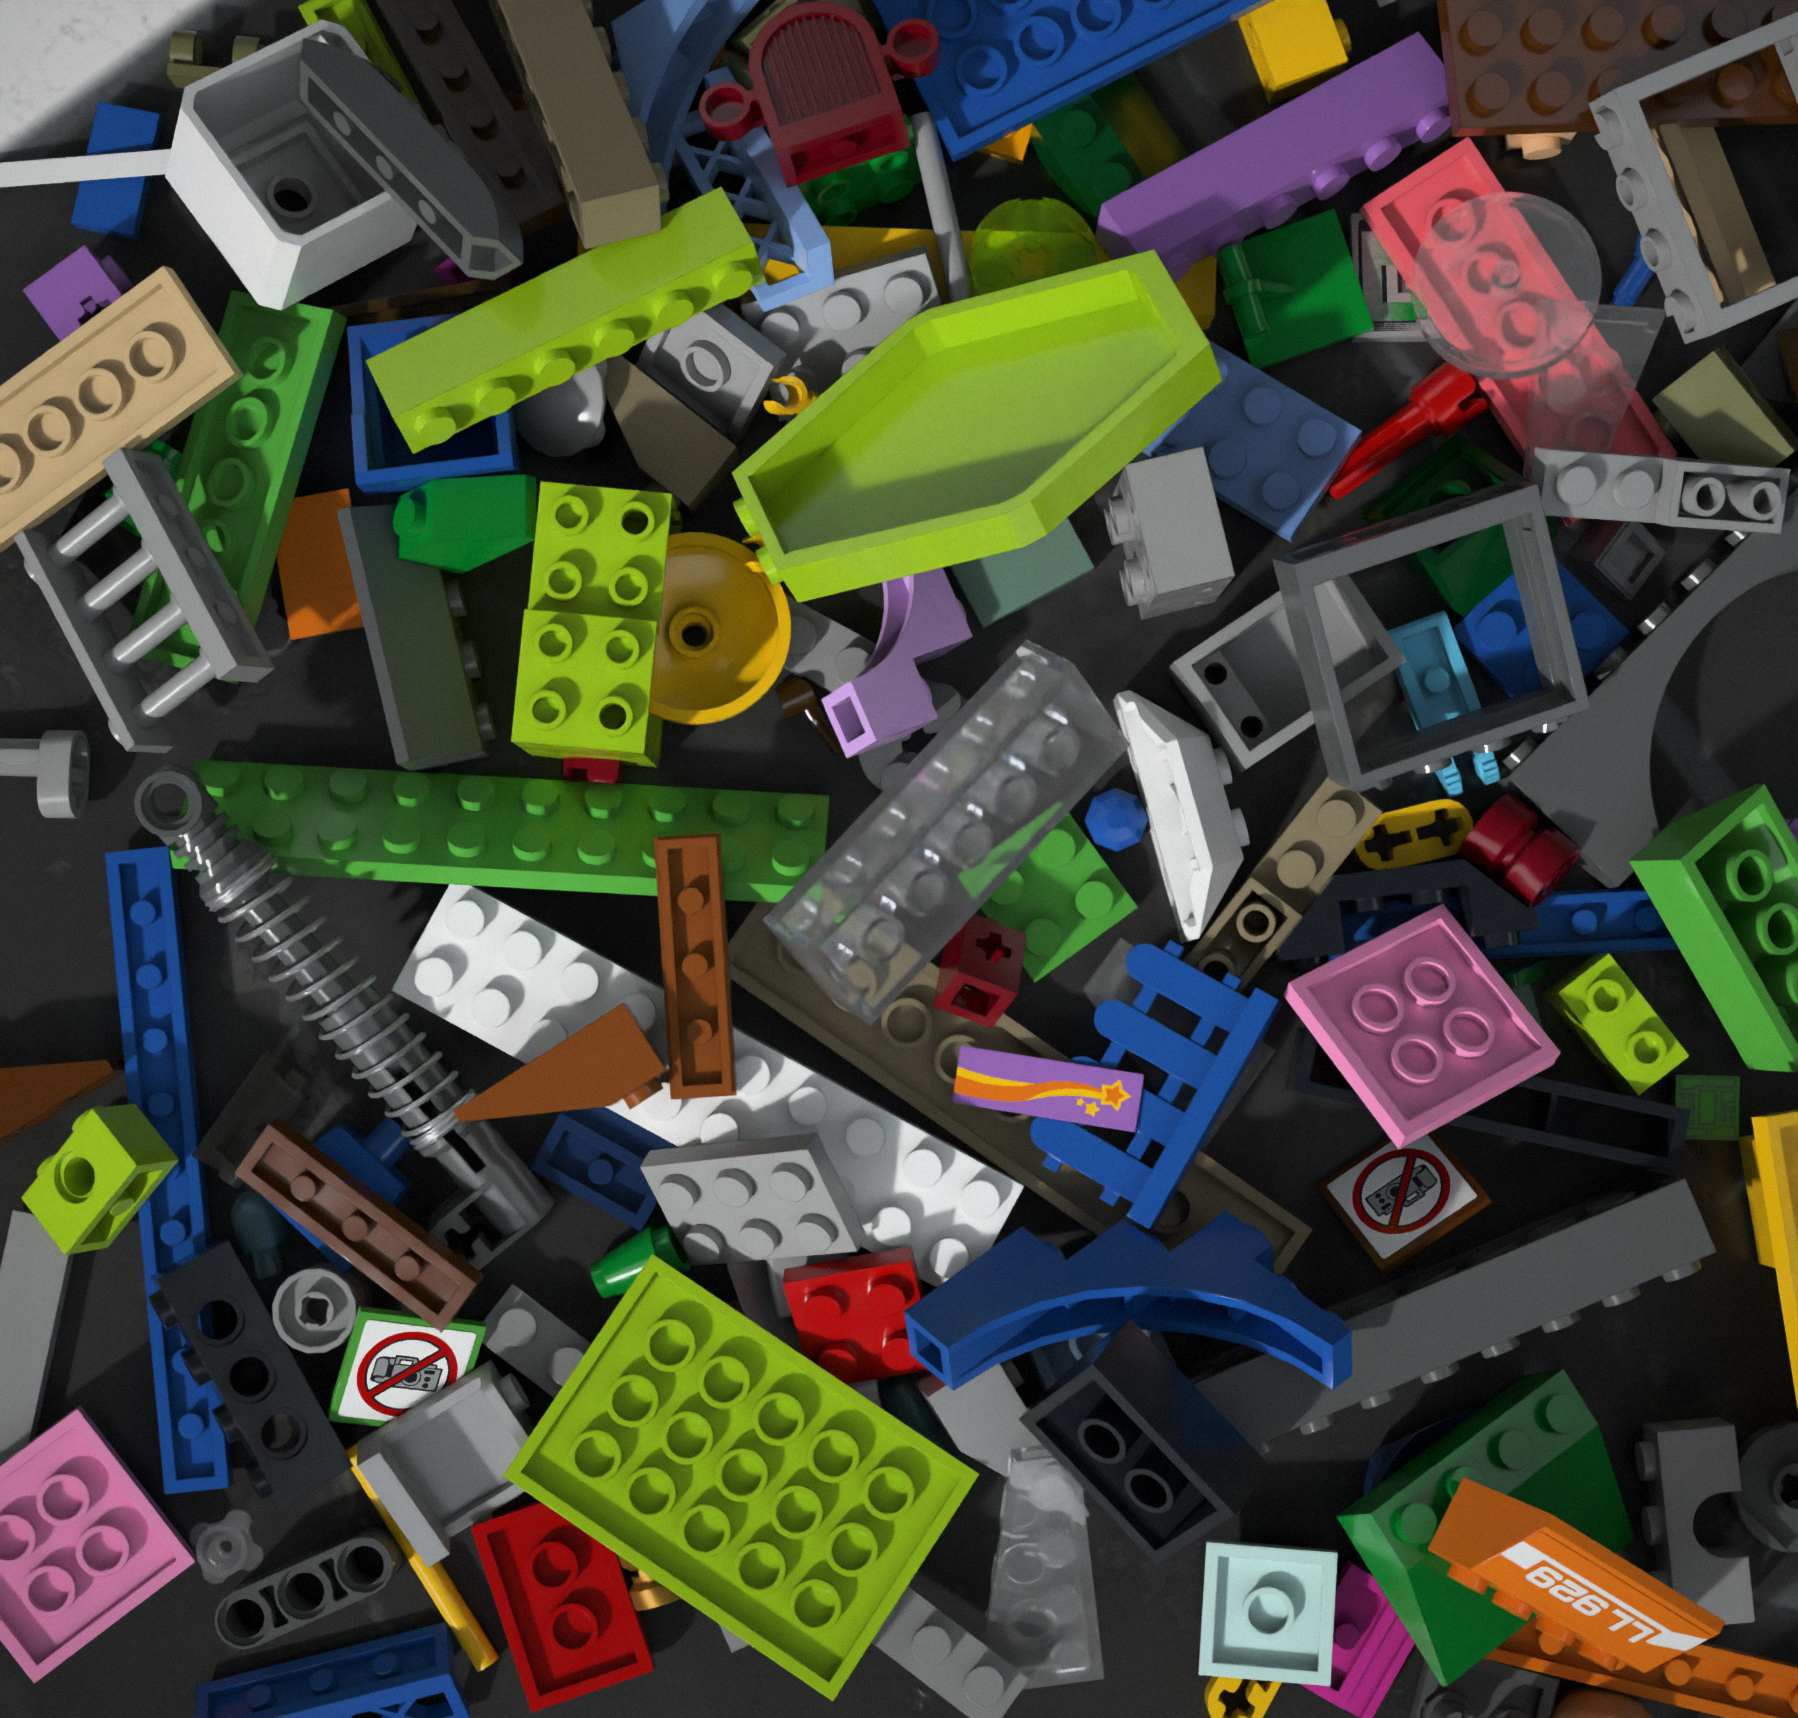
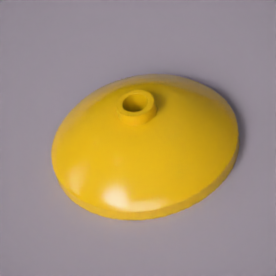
M686 532L669 535L660 631L656 637L649 714L681 724L700 725L723 721L746 711L756 704L779 677L788 655L791 639V617L787 598L781 584L773 586L765 572L753 575L745 572L743 564L760 561L754 552L742 544L723 536L704 532ZM697 626L702 628L707 636L705 642L696 647L687 645L682 639V634L688 627Z

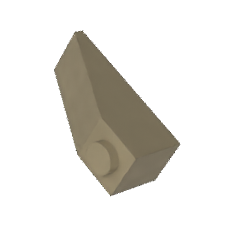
M622 355L606 359L608 368L603 379L605 395L643 477L649 481L643 490L671 493L677 506H680L690 515L694 516L740 459L737 447Z

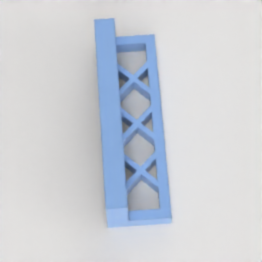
M727 66L704 74L706 90L721 82L737 83ZM699 109L687 113L680 130L675 156L698 197L714 190L712 184L719 171L744 177L746 181L739 195L725 192L740 220H742L744 215L767 220L771 223L764 239L750 236L762 270L764 271L769 259L795 265L799 272L796 276L770 286L764 281L750 288L763 312L835 285L830 240L798 186L795 185L787 188L773 144L763 126L751 130L741 139L730 142L719 141L713 152L688 145L685 138L706 131Z

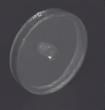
M1498 192L1486 194L1466 201L1449 211L1426 235L1420 245L1413 265L1411 278L1413 311L1416 322L1426 341L1443 359L1453 366L1470 374L1485 378L1515 379L1542 372L1559 363L1584 339L1597 313L1602 285V272L1599 256L1591 237L1582 224L1567 210L1548 199L1527 193Z

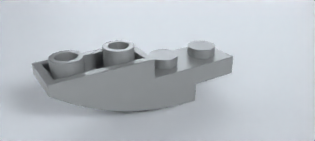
M1535 447L1530 483L1538 484L1545 516L1645 522L1672 527L1781 534L1791 469L1637 453Z

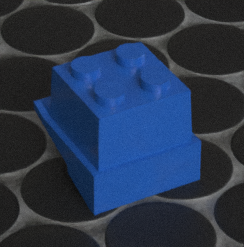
M461 313L347 327L356 485L367 496L385 493L390 497H399L432 479L521 475L513 405L504 413L490 416L453 434L443 443L431 445L413 454L395 423L365 361Z

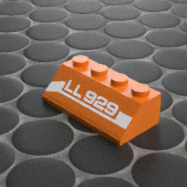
M1463 1477L1427 1549L1451 1563L1447 1576L1482 1595H1484L1487 1587L1490 1586L1496 1590L1491 1600L1492 1603L1528 1621L1532 1612L1537 1614L1539 1619L1535 1625L1536 1629L1570 1647L1575 1638L1579 1639L1582 1643L1577 1653L1614 1672L1620 1661L1646 1673L1720 1634L1725 1624L1724 1620L1554 1515Z

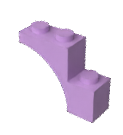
M943 567L882 582L884 613L879 639L873 654L865 667L853 680H850L821 699L846 758L906 737L938 718L932 704L930 688L920 676L916 665L941 657L973 637L967 624L965 609L962 603L955 597Z

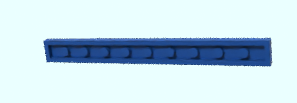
M170 846L105 853L128 1104L137 1105L179 1159L138 1210L164 1493L174 1494L229 1488L235 1484L231 1444L224 1436L211 1411L221 1403L209 1382L200 1387L194 1382L180 1356L181 1352L189 1348L177 1325L168 1331L165 1329L148 1299V1296L158 1291L150 1278L152 1275L212 1242L177 869H174L172 866ZM217 1300L207 1303L199 1313L198 1326L205 1336L220 1334Z

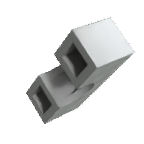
M1719 1417L1642 1424L1643 1441L1636 1442L1635 1462L1640 1480L1647 1481L1650 1506L1642 1508L1641 1522L1645 1541L1648 1546H1654L1656 1571L1649 1572V1575L1724 1620V1625L1755 1622L1749 1557L1732 1545L1700 1546L1693 1531L1695 1512L1706 1498L1722 1492L1742 1491L1735 1425Z

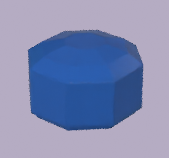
M1114 788L1091 800L1083 823L1094 845L1113 852H1119L1140 842L1148 816L1138 796Z

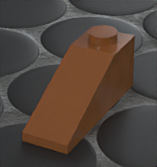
M622 1003L455 1109L454 1113L460 1122L607 1107L613 1106L623 1099L631 1110L663 1089L657 1077L667 1072L669 1068L629 1005Z

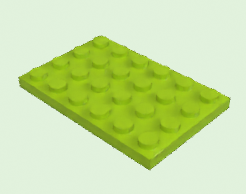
M653 1254L503 1475V1477L831 1701H834L979 1476L970 1467Z

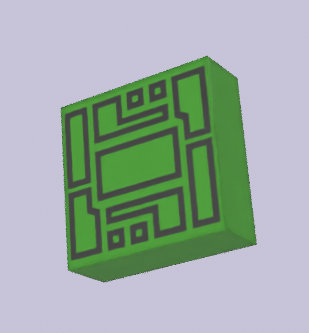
M1670 1074V1105L1691 1110L1685 1139L1739 1141L1740 1076Z

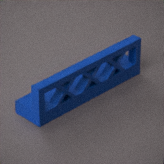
M447 1622L196 1685L195 1718H352L353 1715L368 1711L382 1714L381 1718H470V1705L455 1673L454 1641ZM444 1692L447 1698L445 1702L430 1706L414 1703L416 1699Z

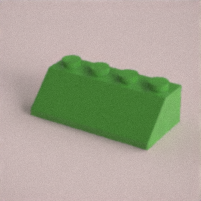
M1755 784L1670 823L1629 860V863L1747 1068L1798 1073V843L1765 784Z

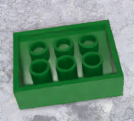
M1564 1369L1524 1375L1336 1516L1441 1686L1450 1685L1537 1616V1614L1532 1612L1528 1621L1495 1605L1491 1600L1496 1590L1490 1586L1487 1587L1484 1595L1451 1579L1447 1576L1451 1563L1427 1550L1463 1477L1554 1515L1615 1554L1635 1539L1599 1425Z

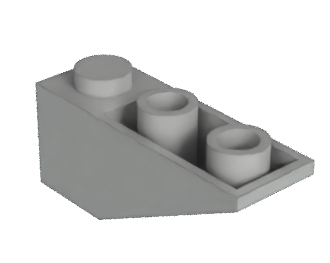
M1011 1359L991 1367L954 1391L930 1371L914 1381L945 1434L961 1452L1081 1520L1090 1515L1079 1497V1494L1084 1492L1085 1489L1020 1422L1019 1418L1029 1407H1025L1015 1390L1024 1381Z

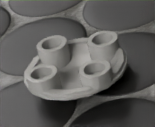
M607 360L573 375L563 384L549 387L513 405L515 427L533 449L550 457L573 456L585 448L595 447L600 444L605 434L603 415L606 399L603 379L607 373Z

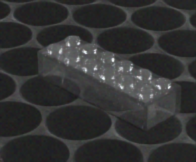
M1026 640L762 921L827 996L871 1026L1128 749L1130 744L1075 664Z

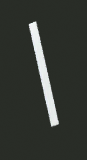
M171 149L0 163V188L166 174Z

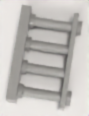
M119 448L102 462L114 484L112 496L64 535L24 530L14 539L25 558L24 567L28 575L39 585L109 718V729L115 739L124 746L127 752L166 753L174 747V744L160 719L216 676L218 680L257 683L274 670L275 667L160 455ZM130 515L142 536V548L94 587L90 588L76 558ZM159 568L171 590V601L119 642L104 611ZM188 622L200 644V655L154 692L147 695L132 665Z

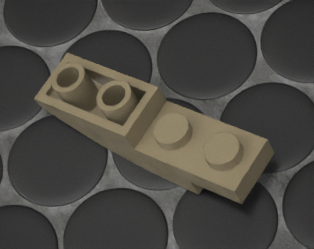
M1327 775L1295 817L1291 818L1182 962L1222 983L1227 972L1243 981L1237 991L1240 994L1302 917V912L1383 812L1382 808L1361 792L1355 793V791L1330 781Z

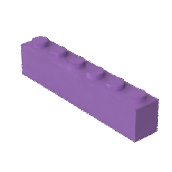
M1416 32L1102 203L1095 235L1096 240L1111 260L1155 249L1173 282L1176 283L1187 274L1192 265L1210 255L1213 258H1218L1216 255L1218 251L1240 244L1245 236L1263 226L1267 229H1273L1281 225L1294 214L1297 207L1315 197L1319 200L1332 197L1347 184L1351 177L1368 168L1371 171H1378L1384 168L1399 155L1402 149L1416 141L1421 140L1423 143H1428L1442 135L1451 126L1443 62L1422 35Z

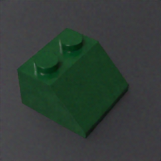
M1134 73L1126 75L1033 122L1031 127L1030 147L1089 235H1096L1102 203L1189 157V154Z
M1456 433L1362 515L1368 525L1371 526L1510 479L1524 482L1530 481ZM1545 516L1552 540L1559 533L1551 517ZM1502 523L1398 558L1427 591L1462 617L1514 573Z

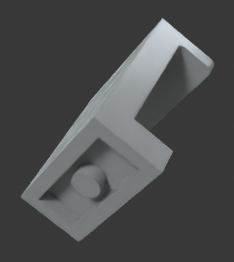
M491 1360L358 1441V1469L427 1568L450 1554V1537L525 1492L503 1477V1475L536 1426L525 1411V1409L530 1407V1403L518 1380L511 1373L502 1377Z

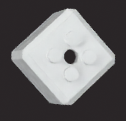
M325 20L311 24L186 86L165 175L168 182L258 305L277 310H283L408 243L411 241L417 223L299 101L300 56L303 38L342 48L370 61L345 26ZM281 190L295 191L306 200L308 207L300 212L284 210L276 203L274 194Z

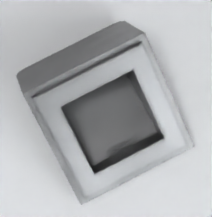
M1593 519L1570 550L1569 557L1623 599L1631 601L1668 551L1640 522Z

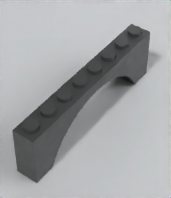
M1798 467L1790 472L1781 534L1730 531L1724 539L1732 546L1716 562L1707 556L1698 563L1680 582L1687 591L1671 607L1664 600L1655 606L1636 626L1643 635L1627 651L1620 645L1616 646L1591 671L1598 679L1587 690L1591 709L1568 716V721L1558 724V730L1545 732L1537 741L1530 735H1527L1502 759V762L1509 769L1496 782L1507 793L1510 792L1539 815L1538 824L1544 830L1554 827L1581 848L1582 851L1576 862L1603 889L1619 887L1634 872L1629 860L1661 832L1656 819L1651 793V741L1660 702L1679 660L1694 638L1731 601L1763 581L1798 571Z

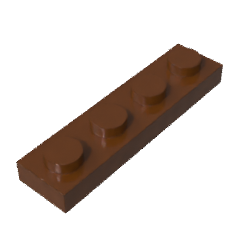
M279 1117L267 1125L234 1172L240 1179L440 1333L449 1326L485 1277Z

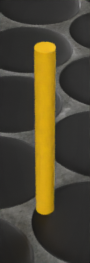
M358 1443L345 1450L353 1464L351 1470L477 1672L482 1671L500 1657L441 1562L438 1561L427 1568L358 1469Z

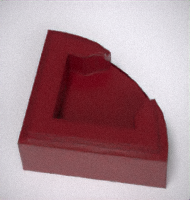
M562 758L560 778H564L565 781H585L618 785V783L624 782L625 765L619 760Z

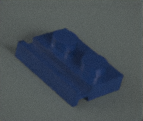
M606 1107L562 1111L529 1169L633 1228L642 1231L656 1208L658 1201L640 1166L649 1151L678 1148V1146Z

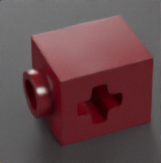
M968 912L943 947L933 1007L993 1028L1018 994L1027 934L1002 925L995 920ZM967 984H969L971 986L977 987V989L975 991H971L965 987L967 986Z

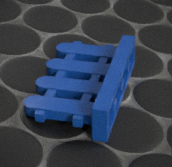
M1171 940L1168 941L1164 950L1144 943L1136 945L1129 951L1126 957L1127 971L1132 978L1144 984L1132 1007L1119 1000H1108L1100 1004L1094 1014L1095 1027L1101 1035L1112 1041L1100 1063L1085 1056H1077L1068 1061L1069 1063L1117 1070L1127 1050L1169 1073L1158 1096L1142 1088L1136 1130L1138 1131L1126 1152L1084 1129L1085 1124L1036 1117L1030 1128V1136L1033 1143L1039 1149L1048 1153L1042 1164L1043 1166L1058 1173L1063 1163L1105 1186L1100 1199L1113 1207L1116 1206L1121 1196L1129 1200L1133 1205L1126 1216L1148 1229L1157 1227L1282 1006L1278 999L1258 988H1255L1249 999L1239 994L1237 991L1243 981L1228 972L1222 983L1182 962L1179 958L1185 948ZM1159 994L1202 1017L1189 1040L1147 1016ZM1218 1026L1230 1034L1218 1055H1215L1206 1050L1205 1047ZM1187 1083L1197 1089V1092L1184 1112L1175 1107L1173 1103L1184 1084ZM1155 1140L1166 1147L1154 1168H1151L1141 1162L1151 1142Z

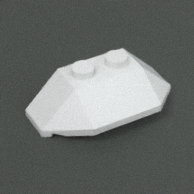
M1130 690L1117 693L1113 699L1141 802L1148 816V827L1180 941L1183 943L1198 939L1244 860L1241 847L1250 844L1247 826L1241 809L1230 810L1224 790V785L1232 783L1229 762L1223 747L1213 749L1207 733Z

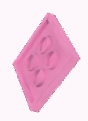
M1443 903L1289 982L1283 995L1398 1149L1547 1069L1555 1063L1561 1053Z
M81 1405L77 1406L0 1464V1641L35 1684L195 1563L197 1558L193 1550Z

